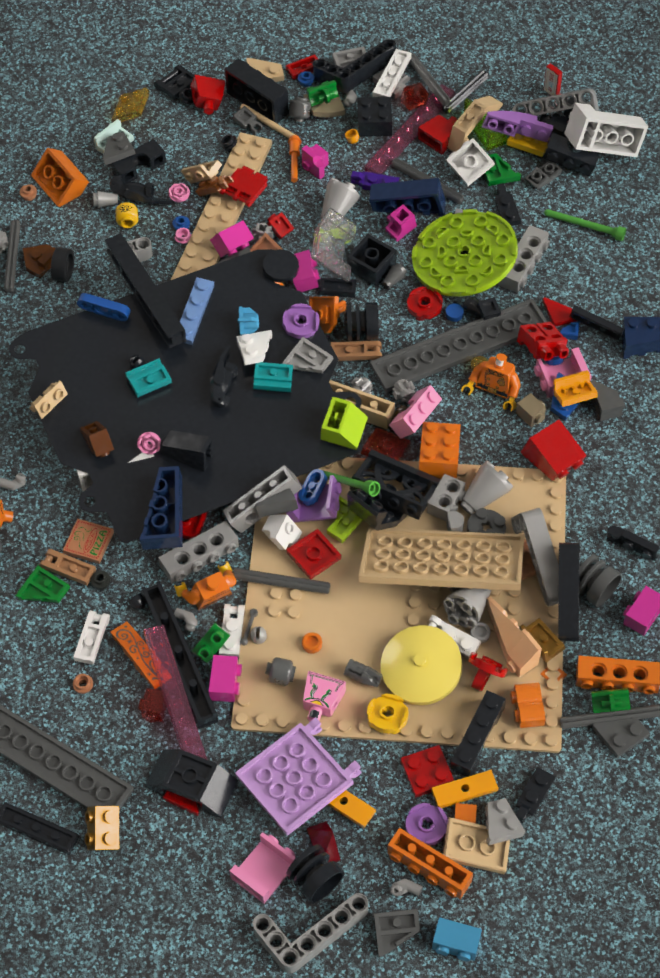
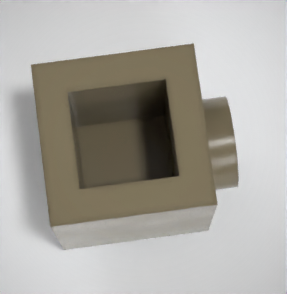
M531 393L517 403L516 414L530 427L540 424L545 419V404Z

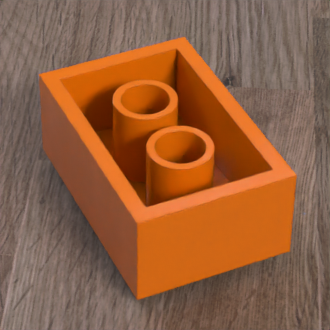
M423 422L419 470L439 479H442L444 474L457 479L461 424Z

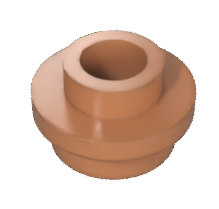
M24 185L21 187L20 196L24 200L31 201L35 199L37 195L35 186Z
M79 674L73 680V688L77 693H88L93 687V680L87 674ZM81 683H87L85 686H80Z

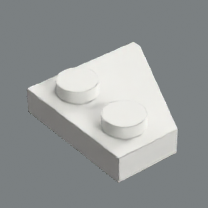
M272 330L236 336L245 365L264 361L265 353L269 348V341L272 339Z

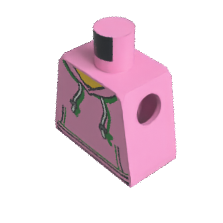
M308 671L303 698V709L309 711L307 719L311 721L316 717L320 720L321 715L331 717L346 692V682Z

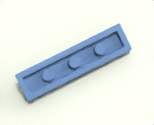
M198 277L195 280L180 320L185 329L186 344H193L214 288L213 281Z

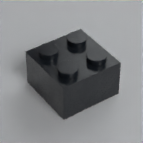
M391 97L357 98L359 137L392 136Z
M367 234L347 256V270L376 286L386 276L390 267L396 264L397 250Z

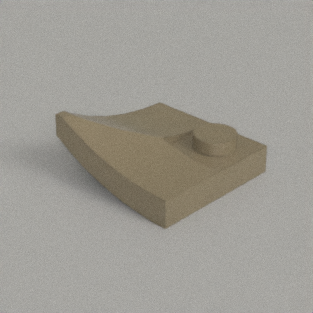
M304 94L303 98H308V94ZM340 97L331 99L330 103L326 104L323 102L311 107V114L316 117H337L345 115V109Z

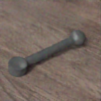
M253 608L250 610L251 617L244 637L240 640L243 646L248 644L247 638L254 617L258 615L257 609Z

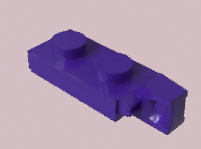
M352 171L351 183L359 184L365 190H370L371 184L400 182V177L371 172L361 173Z

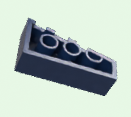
M439 178L371 184L369 201L373 212L392 213L398 207L405 205L411 212H423V215L430 216V213H437L441 217L445 215L446 199Z
M624 317L622 328H624L622 332L623 359L637 354L638 356H643L648 352H660V317Z
M179 466L159 467L153 488V496L149 503V511L147 517H145L144 529L139 539L143 550L183 547L181 471Z

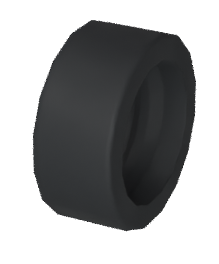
M57 247L52 256L51 277L55 281L68 282L73 273L74 253L72 249Z

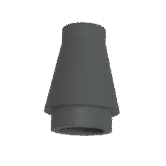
M399 263L392 265L381 282L386 289H390L405 278L406 269Z

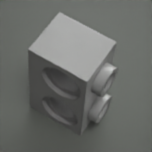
M444 474L428 501L427 513L446 521L447 513L451 511L457 512L459 501L463 502L462 499L466 493L465 482Z

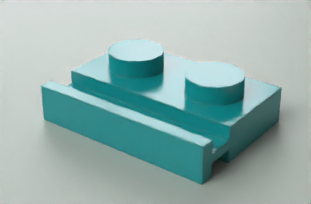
M160 358L125 372L126 378L129 380L137 397L172 383V379L164 365H162Z
M255 363L253 389L291 392L293 365Z

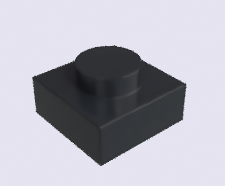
M495 297L477 303L483 320L501 315V310Z

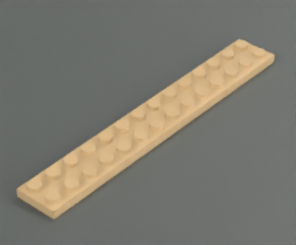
M240 132L237 143L232 148L220 176H231L237 168L241 169L243 166L255 170L254 173L260 172L272 146V140ZM219 192L210 195L171 280L210 267L219 262L221 257L210 239L237 223L245 203L239 200L235 201L232 197L226 194L222 195Z

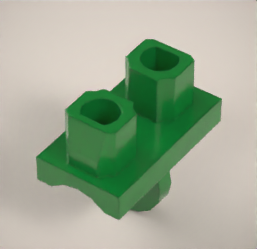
M335 80L325 81L319 86L307 88L311 107L323 102L326 104L330 103L331 99L339 97Z
M214 622L192 649V652L208 664L213 655L218 652L230 637V634Z
M628 688L591 692L593 713L631 710Z

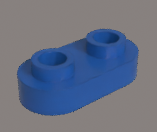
M315 469L308 474L302 486L303 488L299 492V499L304 505L310 506L318 501L328 480L323 470Z

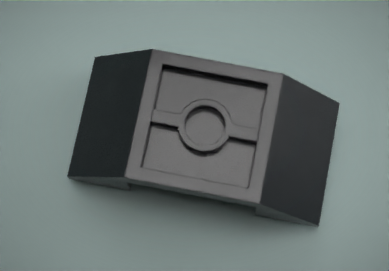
M385 484L388 489L397 490L393 485ZM362 489L351 490L347 493L348 509L377 531L396 527L407 516L378 501L372 500Z
M181 749L162 751L145 784V788L163 795L166 790L201 804L202 811L221 818L239 781L214 762Z

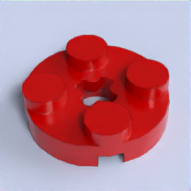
M424 286L415 288L410 292L407 299V309L416 320L424 321L425 319H431L442 312L443 298L439 292L435 290L433 292ZM422 301L425 303L429 302L427 305H422Z

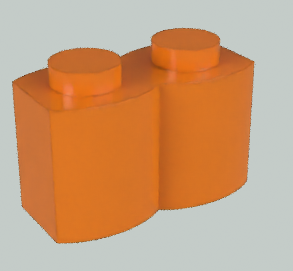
M539 682L514 685V690L510 692L511 703H515L516 710L513 711L514 721L518 722L519 728L544 726L546 719Z

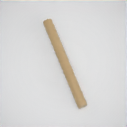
M245 104L240 106V109L246 106L257 116V120L285 137L290 138L292 135H295Z

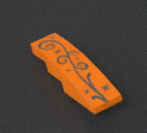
M128 622L111 631L112 637L134 663L137 671L154 689L172 679L156 655Z

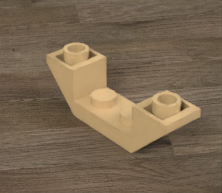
M491 96L474 99L453 125L447 148L452 152L459 150L463 143L469 140L467 136L485 114L491 111H498L503 103Z

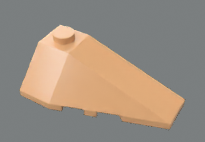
M490 596L487 598L486 608L507 662V667L512 673H516L518 677H521L538 665L542 648L526 629L522 631L519 629L518 623L514 618L508 619L506 611Z

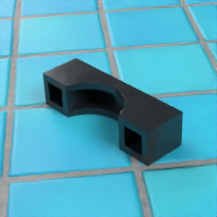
M488 690L486 691L451 761V770L466 777L472 775L485 742L493 727L497 725L505 708L506 698Z

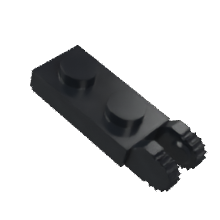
M611 525L608 528V541L613 544L620 543L627 550H634L640 553L645 559L656 561L660 550L658 545L620 527Z

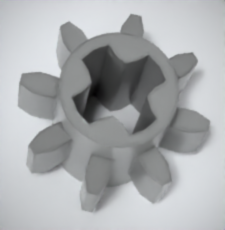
M257 223L256 228H252L253 241H258L265 232L273 239L272 226H268L266 223Z
M356 377L350 382L352 388L372 394V383L366 377H360L359 379Z
M398 380L394 384V388H392L394 391L392 394L396 400L400 399L401 402H408L415 393V386L412 381Z

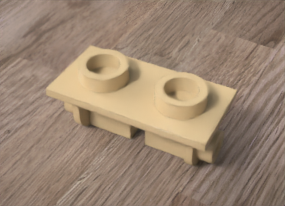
M59 380L58 382L51 383L43 392L44 396H39L34 402H31L29 408L34 413L37 411L40 418L43 419L68 395L62 382Z

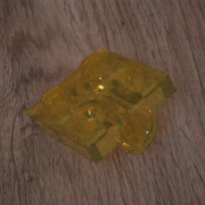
M145 87L122 94L119 97L111 120L114 122L119 119L121 122L140 117L150 91Z

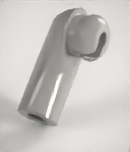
M353 90L345 93L346 99L343 100V103L346 107H350L357 100V95Z
M18 473L14 480L0 478V487L11 491L19 489L26 484V476L23 473Z
M176 608L174 615L176 618L185 621V630L195 631L198 622L194 614Z
M404 878L393 883L390 887V892L393 896H401L408 892L419 896L423 886Z

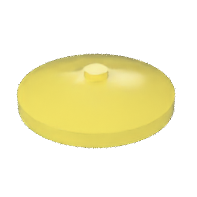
M426 625L413 626L400 631L387 643L381 657V674L389 691L401 697L404 702L413 705H428L444 699L457 686L462 674V657L456 642L443 630Z

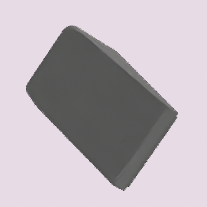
M289 488L256 503L255 508L260 518L298 509L294 494Z

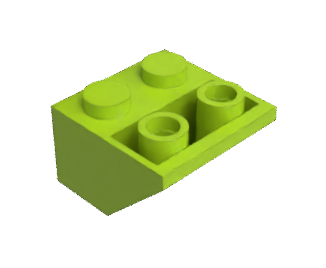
M332 397L321 428L320 439L357 450L368 416L352 402Z

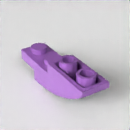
M514 111L487 112L482 124L483 128L515 137L517 133L544 142H548L553 131V125L537 121V116Z

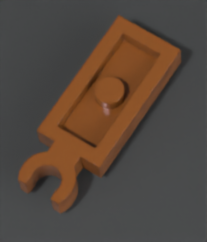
M230 175L214 176L209 180L201 181L195 192L199 197L216 193L222 188L227 189L229 187L228 184L234 180Z

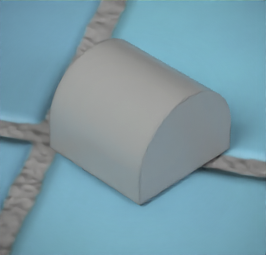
M456 511L447 513L446 524L448 531L463 532L464 517L461 513Z

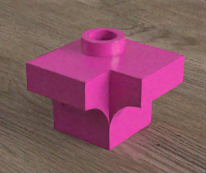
M318 144L311 148L307 145L301 148L303 168L319 180L325 176L324 167L329 164L328 152Z
M405 205L398 207L386 217L389 222L385 227L386 232L396 242L417 227L415 215Z

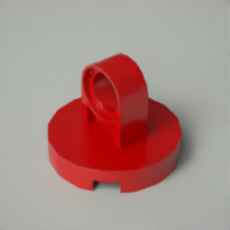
M471 652L468 658L472 665L479 668L472 682V688L481 692L491 674L505 678L508 669L502 668L503 665L484 655L482 659L478 658L475 652Z

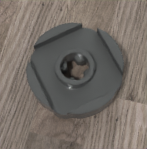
M480 508L470 516L467 522V532L505 534L506 520L496 511ZM489 525L492 529H487L485 531L483 530V526Z

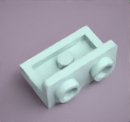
M117 119L94 137L96 150L104 155L107 137L123 131L131 143L134 141V136L122 128L121 121Z

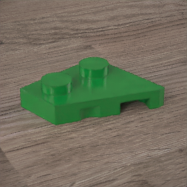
M497 153L489 154L495 165L484 173L488 186L520 181V173H515L511 169V165L503 161Z
M37 566L15 596L19 600L59 603L70 589V586L42 567Z

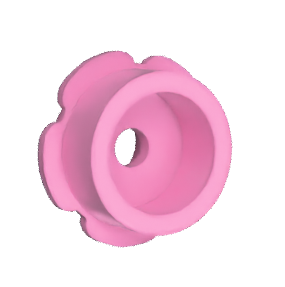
M179 228L176 231L175 241L181 244L188 243L191 238L189 230L187 228Z

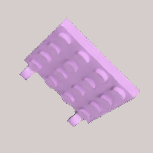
M316 717L305 727L302 723H299L235 772L240 782L287 836L352 786L354 783L351 778H356L361 774L359 770L361 767L356 761L343 770L312 736L322 731L320 727L321 722Z

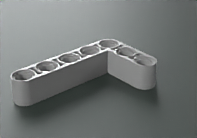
M591 88L522 101L516 104L512 111L519 112L518 107L523 106L525 113L536 116L571 109L574 107V104L568 103V96L574 98V104L575 102L590 104L595 111H599L596 92ZM585 92L591 95L590 101L584 99ZM552 99L558 102L557 108L551 106ZM536 102L541 104L540 111H537L534 107Z
M536 508L519 513L511 518L515 534L524 533L546 605L548 607L559 603V565L542 510Z
M361 893L352 895L292 943L266 914H259L253 919L254 935L285 973H294L361 921L368 913V899ZM356 903H361L364 905V907L360 910H357L353 907V905ZM343 916L347 918V921L338 923L336 919ZM262 923L268 925V928L265 930H259L257 927ZM321 930H328L330 934L323 937L319 935V932ZM274 940H279L282 942V944L279 947H273L270 945L271 942ZM305 943L313 945L310 950H303L301 947ZM287 957H293L296 959L295 962L292 964H286L284 962V960Z

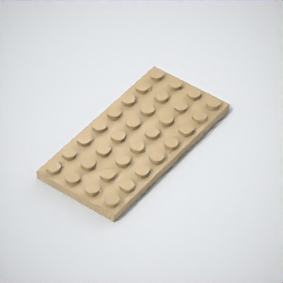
M368 527L359 572V583L520 591L524 535L393 528L377 531L372 527Z

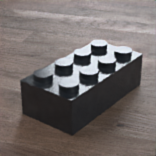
M239 58L225 68L226 92L275 123H279L289 114L288 90L284 86L277 84L273 79L268 78Z

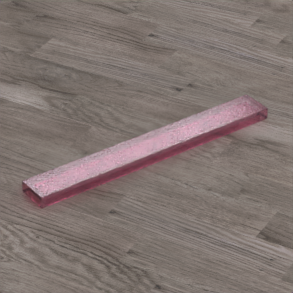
M443 84L440 85L450 98L455 95L454 90ZM433 93L364 166L365 171L382 174L390 166L392 160L397 158L416 138L418 127L434 118L442 110L443 105Z
M164 625L144 629L143 633L180 749L207 760Z

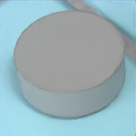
M478 622L470 630V635L480 640L481 643H485L491 633L490 627L483 622Z

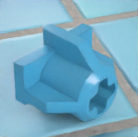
M238 307L239 318L237 323L239 324L240 336L254 333L259 328L258 314L250 307Z

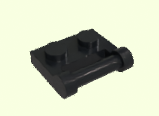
M178 64L164 78L155 81L154 86L157 90L163 91L175 100L179 97L181 90L185 88L190 89L194 74Z

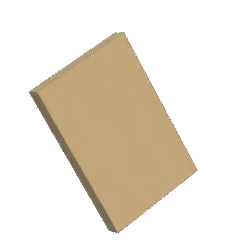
M449 817L443 855L461 865L505 874L510 840L488 845V829H486L485 825Z

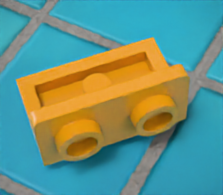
M588 370L553 380L554 395L562 407L597 397V390L590 382Z

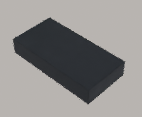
M321 277L319 295L355 298L356 280Z

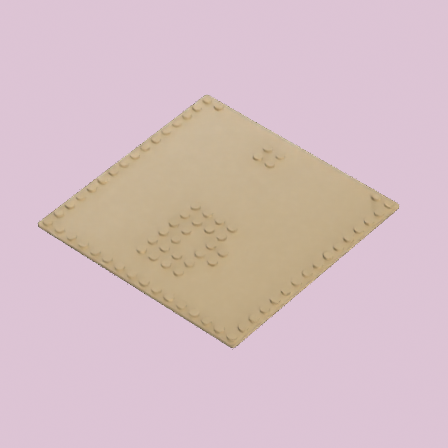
M347 457L318 469L352 478L366 458ZM398 460L419 470V461ZM458 464L457 479L465 482V491L468 490L481 465ZM494 466L497 472L501 470L508 476L507 480L513 485V488L484 508L496 511L505 518V534H515L511 523L512 517L525 511L540 508L544 515L559 565V543H565L566 476L561 480L557 478L551 481L539 469ZM310 472L297 477L302 486ZM383 480L384 484H391L396 487V491L406 490L402 483L396 480ZM341 484L342 492L339 496L347 500V493L351 491L350 486ZM414 496L415 500L420 502V500L416 496ZM459 501L457 512L463 515V532H467V522L471 515L461 507L460 504L462 502ZM427 507L419 520L407 515L396 527H392L393 529L448 531L446 521L428 514ZM285 512V513H280V514H275V515H287V514H286V512ZM265 516L257 521L254 528L250 570L309 579L287 554V550H279L262 531L269 516ZM336 518L295 522L302 531L298 541L319 529L342 555L341 560L311 579L329 582L330 591L328 594L248 582L241 639L244 637L251 617L250 610L253 608L257 609L258 615L254 617L247 638L248 644L245 646L240 645L239 664H242V674L237 678V683H240L239 695H235V702L233 704L232 730L286 734L299 723H302L305 727L310 721L307 719L309 711L303 709V698L308 671L346 682V692L331 717L321 715L319 721L321 722L320 727L322 731L312 736L459 746L488 690L506 698L501 717L497 725L491 730L483 748L559 753L561 751L562 728L560 727L559 720L562 717L563 677L559 681L557 678L561 675L558 669L560 668L563 671V651L547 663L540 658L536 667L518 677L516 673H512L507 667V662L486 606L479 622L486 623L490 627L491 633L489 639L485 643H481L477 649V657L482 659L484 655L503 665L502 668L508 669L505 678L491 674L481 692L472 688V682L479 668L472 665L468 658L461 655L462 674L457 686L448 696L428 705H413L404 702L406 707H408V721L398 734L381 733L369 726L367 708L370 701L381 697L382 694L392 693L387 688L383 677L379 686L374 687L344 676L345 668L350 659L369 666L381 674V657L387 643L397 633L406 628L418 625L428 626L432 615L439 617L442 621L469 635L471 628L458 624L453 625L448 621V615L443 603L446 597L451 594L448 587L359 583V572L368 527H371L364 520L343 543L327 534V529ZM489 525L483 526V530L485 531L487 529H492ZM537 575L522 580L520 591L491 590L489 597L491 596L506 611L508 619L514 618L517 621L518 627L522 624L527 627L540 618L558 637V604L549 607L546 605ZM256 626L263 627L267 633L266 641L261 644H256L251 640V631ZM258 631L256 634L257 638H259L260 631ZM311 632L319 634L322 638V648L314 654L307 653L302 647L303 637ZM275 657L291 660L293 666H296L293 682H289L287 686L269 682V675L265 674L267 663H272ZM546 668L548 669V671L545 673V675L549 677L548 680H546L542 675H540ZM539 682L545 711V725L519 728L518 722L514 721L513 711L516 710L515 703H511L510 692L514 690V685ZM390 710L382 713L386 717L392 716Z

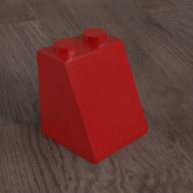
M560 419L530 437L521 450L522 455L551 481L557 478L561 480L569 474L568 471L572 468L574 470L580 468L584 464L582 461L587 456Z

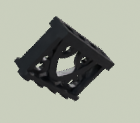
M372 449L363 464L352 476V479L362 482L368 480L377 481L380 484L379 494L375 497L368 495V497L417 520L420 519L441 480ZM383 480H396L402 483L406 490H390L386 487ZM350 486V490L359 489V488H355V487ZM414 496H416L420 500V502L416 501Z

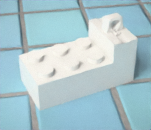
M575 102L564 134L577 150L637 157L648 125L641 117L595 111L590 104Z

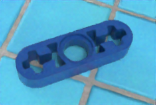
M87 293L80 294L77 305L83 310L120 321H126L131 312L130 308L124 304Z

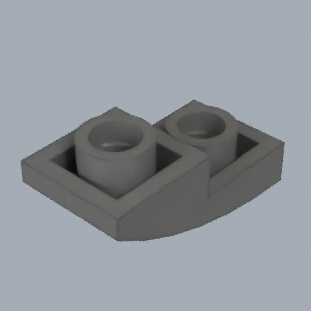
M548 160L540 168L536 167L529 173L525 180L536 189H540L562 173V168Z

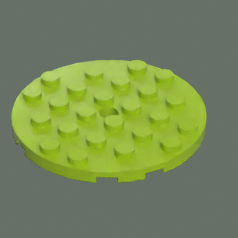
M466 209L462 213L457 214L449 213L433 221L418 236V241L412 250L414 272L419 281L433 292L435 290L441 295L453 297L474 295L490 289L507 276L517 259L518 243L511 225L495 213L490 211L486 213L478 212L477 209ZM463 251H468V255L460 253Z

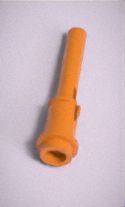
M292 135L288 139V144L290 145L289 155H291V182L295 183L298 181V157L300 156L301 139L297 135Z

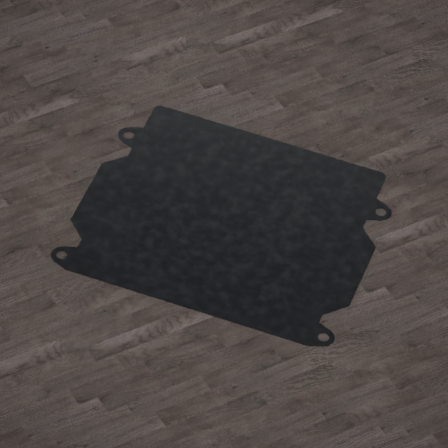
M255 250L156 285L180 321L196 278L214 282L213 291L192 345L181 343L169 348L134 294L114 300V302L124 304L130 308L131 312L126 321L116 320L90 311H83L24 332L10 344L9 353L11 356L17 359H36L40 367L28 391L32 402L39 396L43 397V392L51 383L60 380L68 395L41 419V422L60 463L89 473L93 484L80 495L78 499L79 507L90 513L107 512L121 542L128 543L140 538L144 529L145 517H147L149 511V503L153 496V488L159 467L179 466L182 475V521L236 501L284 465L298 477L362 451L361 441L357 450L320 439L321 428L332 397L343 400L352 397L356 400L355 406L359 409L361 407V398L356 393L334 392L329 384L339 359L320 324L315 334L306 339L333 356L332 362L323 373L293 369L291 392L253 389L255 363L244 364L237 344L236 336H240L239 324L237 323L239 318L238 307H250L258 314L259 328L254 333L272 330V339L269 341V348L265 353L263 362L282 364L301 340L286 333L282 325L283 314L294 304L302 303L309 305L302 292L277 284L266 277L263 270V261L265 256L274 250ZM302 318L296 321L299 324L305 323ZM17 345H23L25 352L17 354L14 348ZM229 345L230 351L224 364L226 362L235 364L238 368V373L232 379L230 388L225 394L226 397H230L229 404L224 408H218L211 403L210 379L226 346ZM139 354L144 358L145 364L160 358L162 365H164L172 379V383L137 397L125 375V372L132 370L130 368L131 357ZM98 421L107 428L114 450L110 451V454L107 456L96 457L88 447L80 431L81 427ZM170 430L212 438V459L205 472L162 455V447L153 454L154 457L128 462L142 453L137 446L139 436L145 432L156 433L161 441L164 436L167 437ZM93 497L96 502L93 506H86L84 504L85 498Z

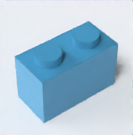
M439 917L432 949L436 950V953L447 956L451 954L457 956L462 961H475L482 929Z

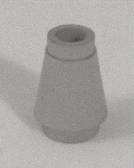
M102 191L93 193V207L101 208L118 204V194Z

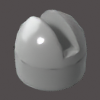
M256 626L252 629L250 635L254 643L261 644L266 641L267 633L263 627ZM258 631H260L259 638L256 637Z

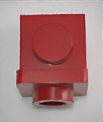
M282 212L278 215L274 213L267 219V225L272 226V230L279 240L295 229Z

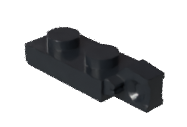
M504 183L497 184L495 204L499 216L504 218L511 226L521 224V218L511 192H506Z
M539 767L536 768L516 804V807L519 808L516 816L522 824L528 814L532 816L534 813L536 814L556 779L554 775Z

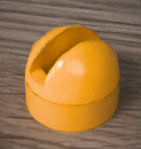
M350 129L345 133V138L350 144L358 142L359 134L356 129Z

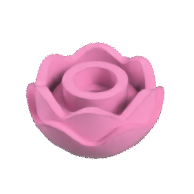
M184 183L173 184L169 188V197L174 202L182 203L190 196L189 187Z
M145 432L138 438L137 446L145 454H154L161 448V439L154 432Z

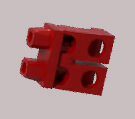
M551 322L536 323V325H520L517 342L520 345L525 344L535 359L543 358L544 361H549L556 356H559L561 359L568 356L569 349L566 347L568 339L563 337Z

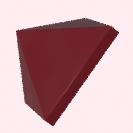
M327 821L306 828L312 846L319 844L324 848V852L330 855L328 862L341 861L334 833Z

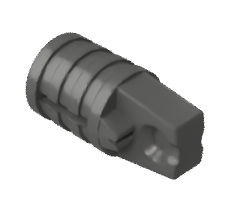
M353 659L349 660L344 671V676L374 687L379 686L383 676L371 667Z

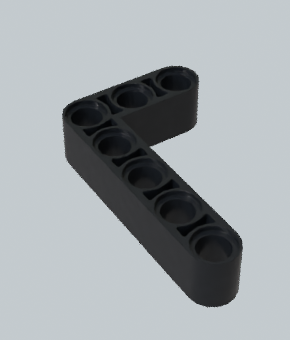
M389 39L384 40L344 68L323 59L315 60L312 63L314 80L320 83L335 80L337 91L349 92L388 65L396 50V42Z
M559 543L558 639L561 642H579L580 543Z

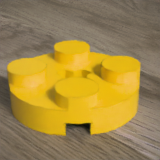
M389 693L382 694L381 697L372 699L368 705V724L378 732L398 734L408 721V707H406L401 697ZM390 710L392 716L386 717L382 713Z

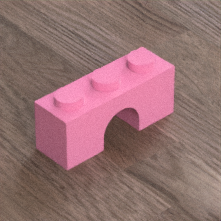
M431 385L417 391L408 401L410 407L398 413L389 424L400 439L415 433L442 398Z

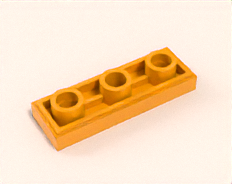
M488 770L432 787L431 791L437 806L445 808L456 803L497 792L498 786L492 770Z
M347 790L328 804V806L363 829L376 813V809ZM345 801L347 804L342 805L341 802Z

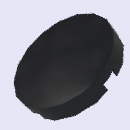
M284 249L274 250L265 256L263 270L266 277L271 281L283 283V281L287 280L291 281L297 276L299 271V260L290 251Z

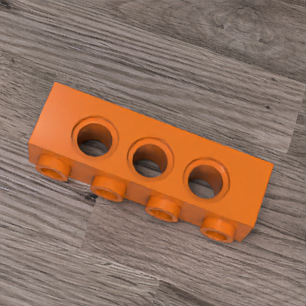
M579 655L576 665V686L583 689L601 688L602 690L628 688L629 693L633 691L643 692L644 694L658 693L660 687V662ZM593 673H600L602 676H595ZM614 675H621L622 678H616ZM635 676H640L643 680H638Z

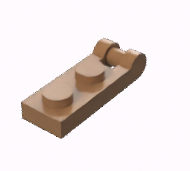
M380 341L331 342V346L339 359L338 361L375 360L382 357V352H380L382 343Z
M53 549L47 550L45 559L41 560L39 564L46 571H51L86 586L91 581V576L96 572V566Z

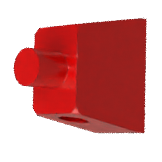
M194 75L190 85L194 105L203 108L204 113L207 115L212 114L214 110H218L223 97L225 80Z
M437 115L418 127V139L443 155L448 149L447 146L452 127L457 118L451 116L447 120L443 116Z

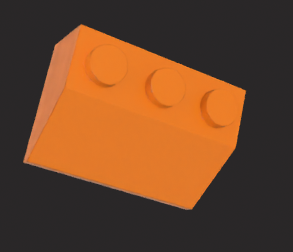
M51 148L46 149L31 173L33 179L58 207L81 196L89 183L62 151Z

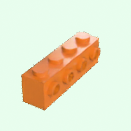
M401 828L397 830L388 844L387 854L391 860L396 863H403L410 872L416 875L424 876L431 885L440 886L450 897H457L461 900L472 883L473 873Z

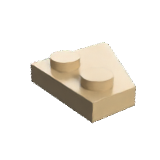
M246 58V62L251 67L259 70L268 78L273 79L274 82L284 81L281 64Z

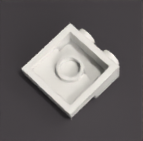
M474 138L463 143L459 150L452 152L448 159H446L448 165L461 177L467 186L495 165L494 161Z

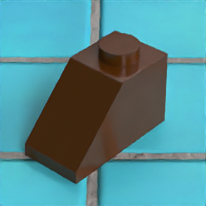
M98 421L80 428L88 447L96 457L107 456L110 454V451L114 450L107 428Z

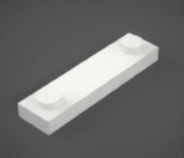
M399 49L395 50L373 90L372 97H391L411 59L412 53Z

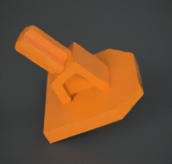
M337 296L309 297V306L319 314V324L324 333H331L338 323L340 314L346 309V301L338 302L339 297Z

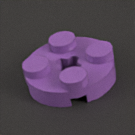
M298 303L292 305L290 309L284 312L282 325L287 335L297 339L302 337L308 338L313 336L318 330L320 318L319 314L312 310L311 306ZM302 318L305 323L299 324L296 321Z
M421 803L409 811L405 829L407 833L420 841L433 846L441 842L445 837L448 819L440 807L432 806L430 803ZM424 820L427 823H432L429 829L422 827Z

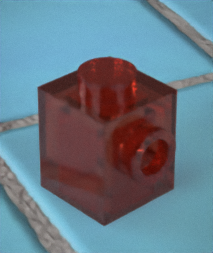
M419 82L404 87L400 100L410 111L426 106L429 93Z
M146 688L144 699H140L138 707L143 719L149 722H163L168 703L167 691Z

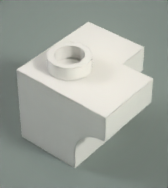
M270 515L262 528V531L279 550H286L287 547L289 548L297 543L302 534V531L288 515Z

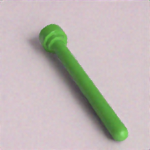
M546 209L544 211L545 216L611 234L612 237H615V240L623 241L626 234L625 227L612 228Z
M323 470L328 480L330 475H334L337 482L362 489L369 496L375 497L380 492V484L377 481L368 480L362 482Z

